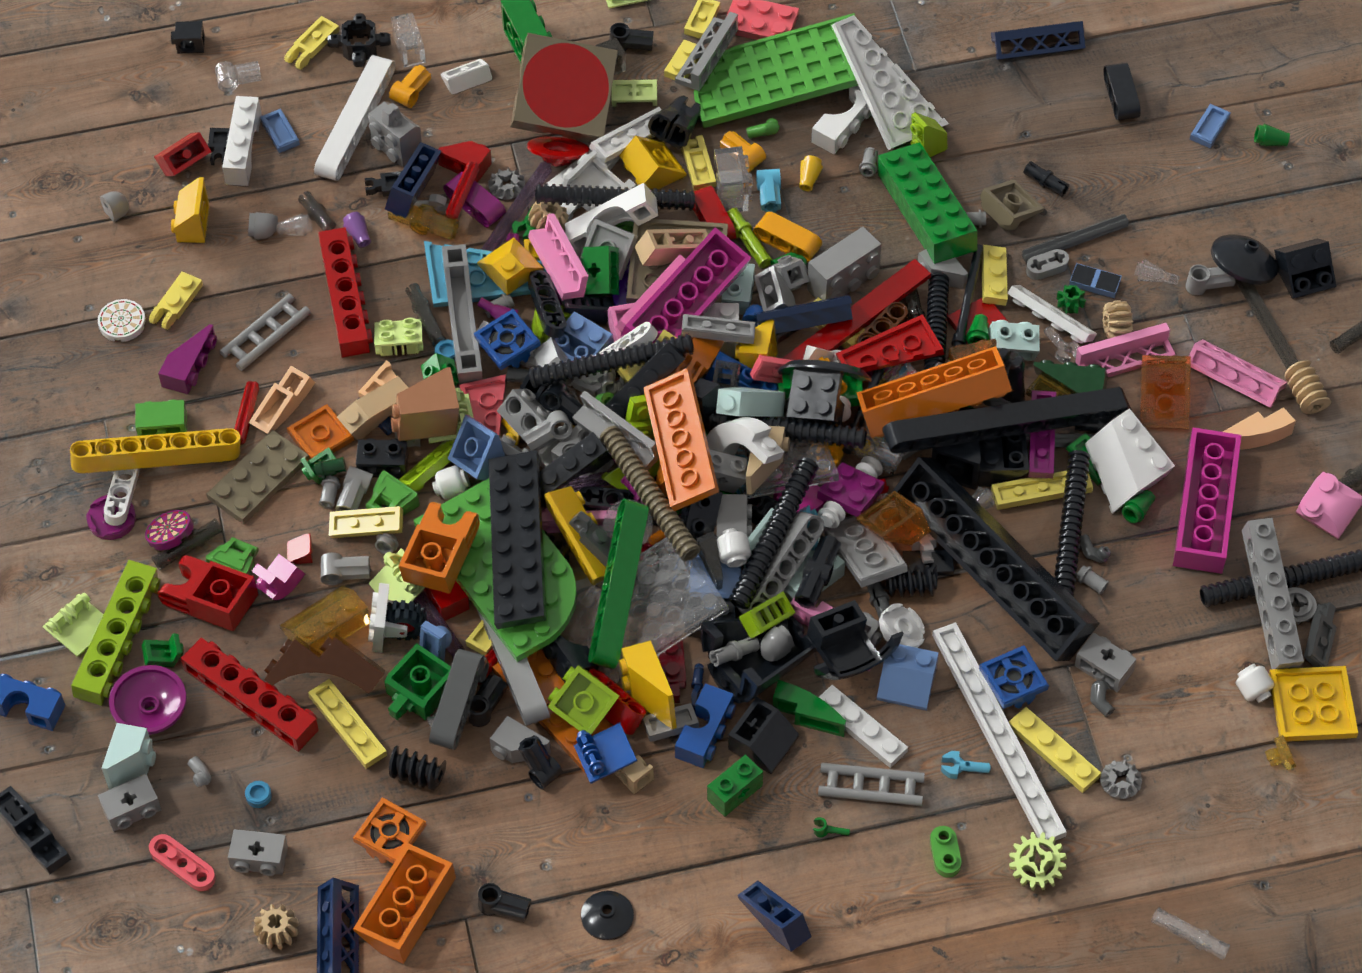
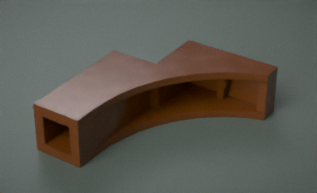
M337 634L333 639L328 636L319 648L323 651L322 653H319L296 636L293 641L289 638L279 650L283 653L277 661L272 659L264 669L267 673L264 680L273 686L277 682L297 674L326 673L346 679L370 694L385 674V670Z

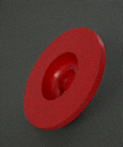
M539 137L527 143V149L531 153L541 156L544 162L554 167L568 165L572 160L580 159L583 154L589 153V147L586 144L563 137Z

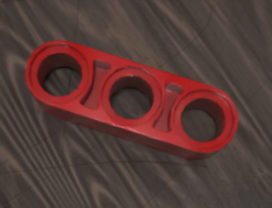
M710 185L695 190L693 210L699 222L728 224L727 237L730 240L736 239L734 225L714 188Z
M596 669L589 670V673L620 695L605 718L613 725L621 723L625 734L633 735L646 715L647 711L603 672Z

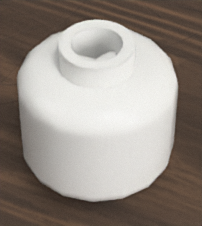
M456 465L436 472V481L432 482L435 494L437 496L441 495L446 501L465 492L470 487L467 472Z
M735 528L724 530L722 532L723 535L718 537L716 541L720 561L730 568L743 566L751 556L746 533L737 531Z
M1252 664L1237 674L1239 678L1236 680V685L1247 701L1257 700L1258 703H1261L1272 696L1269 691L1273 689L1274 681L1264 666Z

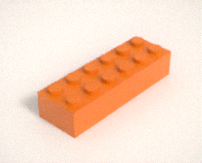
M995 346L857 392V396L870 436L873 438L876 436L883 437L882 428L892 421L956 412L960 408L969 405H979L984 400L1003 397L1008 392H1011L1012 389L1005 366Z

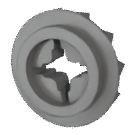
M508 167L507 170L502 171L499 169L496 174L492 173L490 180H488V187L491 194L495 197L509 200L518 197L524 191L525 180L518 170L511 171ZM508 180H511V184L507 183L503 185L502 181L507 182Z
M1298 587L1288 588L1291 604H1293L1295 599V602L1300 607L1299 612H1296L1294 607H1292L1295 622L1298 625L1304 621L1309 622L1317 609L1315 598L1305 589Z
M1114 760L1111 764L1105 765L1100 776L1101 786L1107 794L1114 798H1130L1136 795L1141 788V772L1136 769L1135 764L1131 765L1126 760L1122 762ZM1127 774L1126 782L1122 780L1115 784L1117 775Z

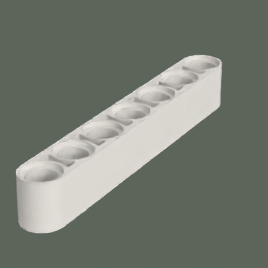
M375 55L370 57L317 158L314 168L315 175L335 181L341 178L369 123L368 113L378 106L395 71L394 60Z

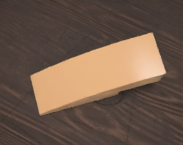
M290 366L280 383L273 384L249 421V424L266 434H269L272 430L275 431L295 411L316 382L307 374Z
M1284 407L1266 418L1258 411L1223 432L1242 435L1240 450L1251 449L1277 442L1292 435L1296 420Z

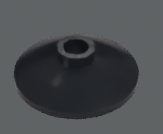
M601 891L593 894L585 901L581 910V922L584 929L591 936L600 940H614L623 936L632 926L634 911L630 901L624 895L615 891ZM604 909L612 910L609 914H604L602 911Z

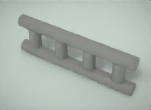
M287 294L219 352L224 358L232 353L240 360L236 363V367L243 371L309 316L311 311L306 306L300 311L291 305L295 301L294 297L291 294ZM285 311L291 318L281 325L274 317L280 312ZM265 325L275 331L266 339L256 333ZM250 339L257 347L247 354L239 346Z
M821 763L820 773H827L828 779L827 786L819 785L818 796L922 806L923 796L915 795L916 782L924 783L925 773ZM838 775L854 776L853 789L837 787ZM864 777L880 779L879 791L863 790ZM890 780L906 781L905 794L890 793Z

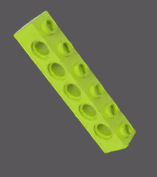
M128 560L71 684L74 698L100 706L103 705L105 698H109L114 686L113 680L115 676L119 677L123 668L122 660L125 655H129L132 649L133 642L131 640L134 634H138L141 629V618L150 609V598L153 592L157 593L161 580L158 578L157 568ZM134 590H141V591L138 592V593H133V592H132V591H134ZM126 610L132 611L131 613H128V614L122 613V612H124V611H126ZM116 631H122L121 634H113ZM106 652H112V653H113L112 655H109V656L103 655V654L106 653ZM97 673H103V674H104V675H102V676H100V677H95V676H94V675L97 674Z

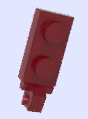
M683 637L658 638L659 662L673 693L674 703H680V689H686Z

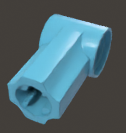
M780 169L756 170L757 191H760L761 210L775 213L781 209Z

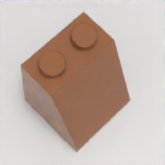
M451 367L444 368L397 394L396 404H392L393 418H391L392 432H397L398 441L456 435L459 404Z

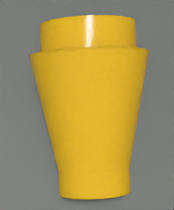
M808 155L801 161L799 184L801 190L812 191L823 169L820 158Z

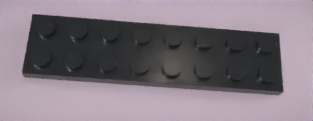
M534 450L489 459L494 625L497 629L547 621L538 452Z

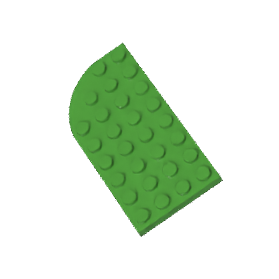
M855 14L758 39L725 50L701 90L694 89L695 102L701 104L700 119L703 128L858 86L831 26L838 21L853 15L855 16Z
M489 478L441 504L444 513V524H455L466 511L475 512L479 515L480 526L456 581L516 662L521 661L556 640L565 630L573 616L577 601V589L570 564L542 530L547 621L497 629L494 625ZM424 514L414 519L415 527L417 524H420Z

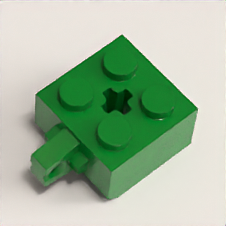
M416 643L386 677V694L391 696L393 703L388 708L389 715L399 720L407 711H412L424 720H427L439 706L451 666Z

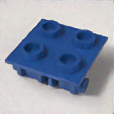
M621 723L593 736L585 730L579 731L577 734V744L574 747L590 784L637 762Z

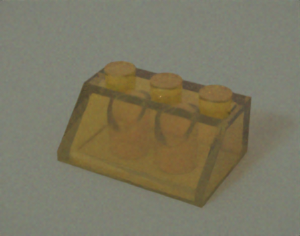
M341 586L279 626L291 641L298 636L319 653H322L323 651L319 648L328 636L333 639L337 634L345 639L369 624L370 617L368 607L356 592Z

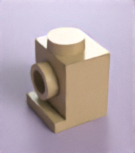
M639 755L635 756L637 762L614 772L633 794L654 780L653 766L651 764L647 766Z

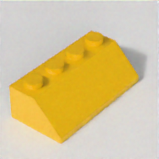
M572 486L544 494L546 507L583 572L587 575L595 590L602 587L606 567L579 541L581 538L579 533L569 524L571 519L580 511H583L597 524L593 514L585 511L583 505L586 503L579 491L575 492Z

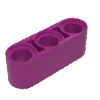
M463 172L443 186L444 192L450 199ZM474 181L462 209L481 225L488 228L506 214V209L495 196Z

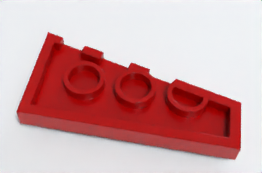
M922 314L836 353V357L839 363L855 366L868 372L944 355V349Z

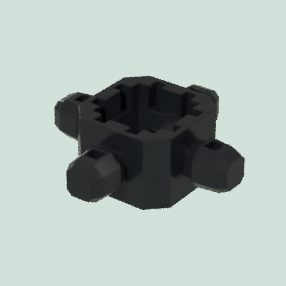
M357 13L353 20H347L343 23L341 35L338 33L328 36V47H342L343 57L353 61L355 67H363L366 60H369L372 55L377 56V45H380V47L391 45V34L386 32L377 34L375 23L371 20H366V16L363 13ZM353 36H357V38L368 36L369 41H366V44L354 42V45H351L349 39H353Z

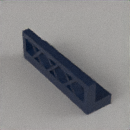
M1083 21L991 32V41H995L996 59L1086 48ZM1078 31L1079 44L1070 45L1064 39L1070 32ZM1058 33H1064V35L1061 37ZM1050 34L1059 39L1053 48H1049L1043 43L1044 39ZM1035 36H1042V38L1039 40ZM1027 37H1031L1037 42L1030 51L1021 46ZM1021 38L1018 43L1015 40H1013ZM1009 40L1016 46L1010 53L1002 54L1000 41ZM1062 42L1066 45L1059 47ZM1041 45L1045 49H1038V47ZM1018 48L1022 50V52H1015V51H1016Z
M846 295L754 313L756 326L769 319H774L775 331L778 334L853 319L850 306L852 300L851 296Z
M331 878L318 886L317 973H341V962L343 960L349 967L350 973H359V935L353 930L359 920V885ZM342 889L350 892L349 903L343 898ZM343 912L350 919V926L348 928L342 921ZM343 936L350 944V951L348 952L341 944Z

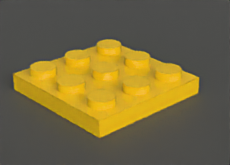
M1346 666L1270 669L1269 675L1274 681L1271 693L1280 742L1357 738L1358 728Z

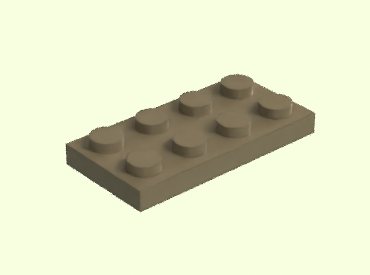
M272 430L207 493V498L244 525L304 466L300 459L305 457L310 460L309 455Z

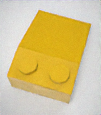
M651 640L621 648L623 659L619 660L622 674H625V676L621 677L624 691H629L632 698L672 730L676 729L673 693Z

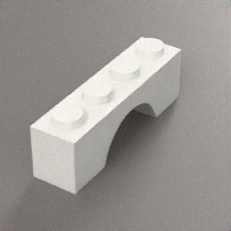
M859 85L849 88V99L853 103V107L850 110L836 115L824 114L814 125L811 141L813 144L835 154L839 148L845 147L852 133L855 134L859 130L862 121L871 116L870 109Z
M236 96L222 166L226 185H249L252 169L251 152L253 136L255 132H259L260 116H262L259 97Z
M642 183L565 223L566 236L576 254L581 256L594 219H599L613 226L624 221H632L639 226L658 216L656 196L645 183Z

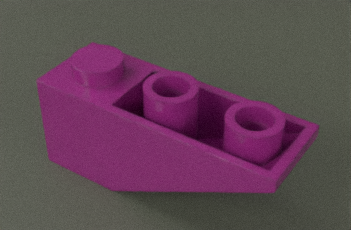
M209 324L167 355L158 373L161 387L189 394L192 386L194 387L197 384L201 368H204L207 364L210 350L216 346L217 336L215 335L213 325Z

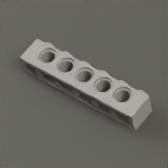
M1273 518L1247 521L1242 529V535L1271 669L1299 668L1304 659Z

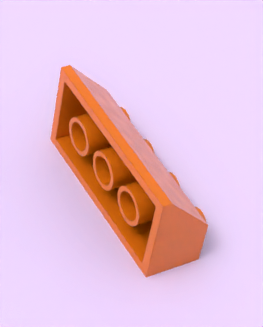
M406 843L354 926V932L380 954L404 964L456 879L453 863Z

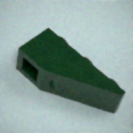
M1041 360L1033 364L1037 375L1068 394L1106 389L1107 371L1106 368L1100 365L1090 364L1087 367L1079 366L1073 362L1055 364L1050 360Z

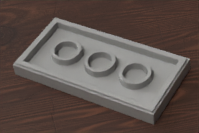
M866 510L861 518L853 515L846 517L837 528L824 526L823 533L825 536L836 537L841 542V549L838 555L845 561V565L861 588L908 571L907 564L868 510Z

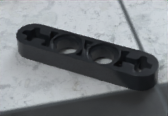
M534 270L529 275L528 288L543 331L549 337L560 338L564 335L567 324L551 277L545 271Z

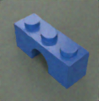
M0 674V715L6 717L14 705L26 703L28 707L25 714L29 724L53 731L65 708L62 694L54 688L49 687L45 689L31 681L25 680L22 682L13 679L10 675Z
M705 683L695 703L696 717L704 719L708 724L702 728L684 726L675 744V758L700 768H704L707 760L711 761L716 752L717 739L722 740L726 731L725 723L728 718L732 719L736 710L733 693Z

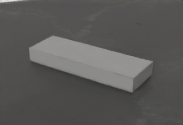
M683 314L681 335L685 336V334L689 333L691 337L754 344L755 322Z

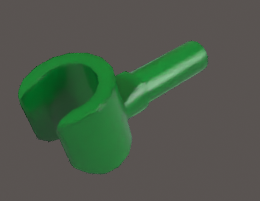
M817 817L814 819L816 826H823L821 829L813 828L814 834L819 838L825 837L828 833L848 836L850 834V829L827 825L824 818Z

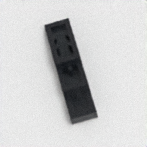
M9 786L0 793L1 818L49 875L72 860L68 852L54 838L52 832L38 818L36 812L12 786Z

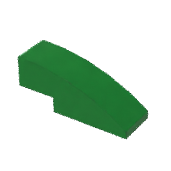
M778 680L773 695V706L781 712L795 715V725L844 737L846 720L834 708L811 692Z

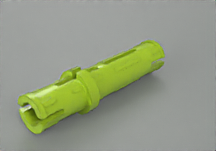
M738 208L730 209L727 214L734 225L736 236L743 241L759 268L764 269L771 264L772 258L767 254L753 233L751 224L744 220Z

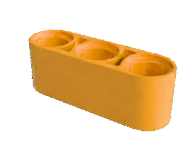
M766 212L753 229L755 236L762 242L786 254L791 252L802 255L806 258L807 263L811 261L823 245L821 238L815 233L773 212Z

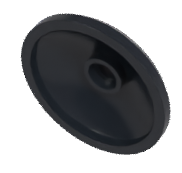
M1228 234L1218 237L1211 246V256L1217 266L1237 280L1256 285L1267 284L1273 281L1278 273V264L1274 255L1256 239L1239 234Z

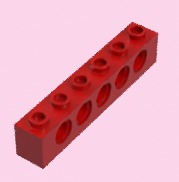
M346 227L320 231L318 236L341 357L370 353L369 343H373L371 329H366L365 324H369L367 310H362L361 307L365 305L363 291L358 292V287L362 286L360 273L354 272V268H358L356 254L351 255L350 250H354L352 236H347Z
M201 637L181 657L185 672L299 752L319 731L317 717L311 710L307 708L305 710L302 709L291 696H284L278 692L275 685L272 686L268 682L261 680L253 669H246L241 666L240 662L233 655L229 654L227 656L216 643L212 641L207 642ZM212 664H218L215 667H209ZM232 677H236L235 680H232V681H229V680H228V679H230V678H232ZM250 691H256L253 694H247ZM270 704H274V705H275V706H273V707H271V708H266V706H268V705H270ZM288 718H295L289 722L285 721Z

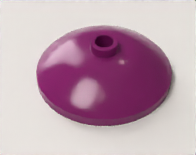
M157 665L140 666L126 672L116 681L109 696L110 712L116 723L147 728L149 735L160 733L174 725L183 714L187 702L186 690L178 675L165 667ZM148 707H154L152 710H147Z

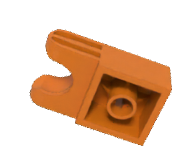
M692 337L694 345L693 355L687 353L685 360L669 376L687 368L692 374L694 383L708 371L721 349L723 341Z
M430 502L420 524H417L398 566L404 582L450 594L480 526L479 515L475 512L466 511L455 524H444V513L441 504Z

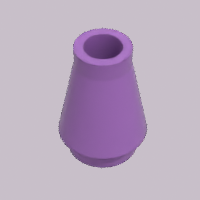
M352 212L346 215L343 219V227H346V231L352 236L358 247L362 248L369 245L371 239L369 238L365 217L359 212Z

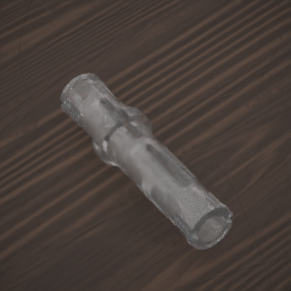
M1160 907L1157 908L1152 917V923L1196 945V949L1208 951L1221 960H1224L1231 947L1230 944L1210 935V931L1196 928Z

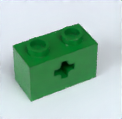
M613 246L583 247L581 263L588 274L584 295H619V248Z
M745 754L707 785V800L726 817L763 786V771Z

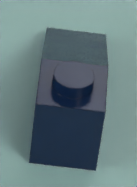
M756 881L737 895L739 900L772 937L790 952L812 937L803 913L761 882Z

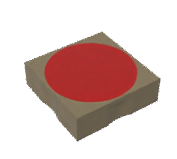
M528 33L524 41L520 65V82L515 96L510 127L537 133L558 134L568 139L589 143L604 136L618 50Z

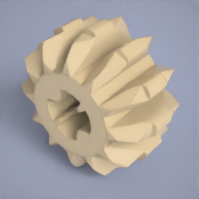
M535 202L529 212L528 220L531 222L530 227L536 229L545 228L547 215L554 213L564 230L565 223L568 222L569 217L566 213L567 208L561 207L558 203L551 205V202H548V204H544V202L537 204Z
M1117 300L1104 305L1102 321L1105 336L1110 339L1131 333L1133 330L1131 307L1127 301Z
M271 904L269 911L261 908V917H255L254 922L256 926L253 928L254 934L258 936V942L261 945L266 943L269 950L274 945H277L280 950L283 948V943L291 945V937H297V927L299 926V921L295 918L294 911L292 909L286 911V907L283 904L278 909H275V906Z

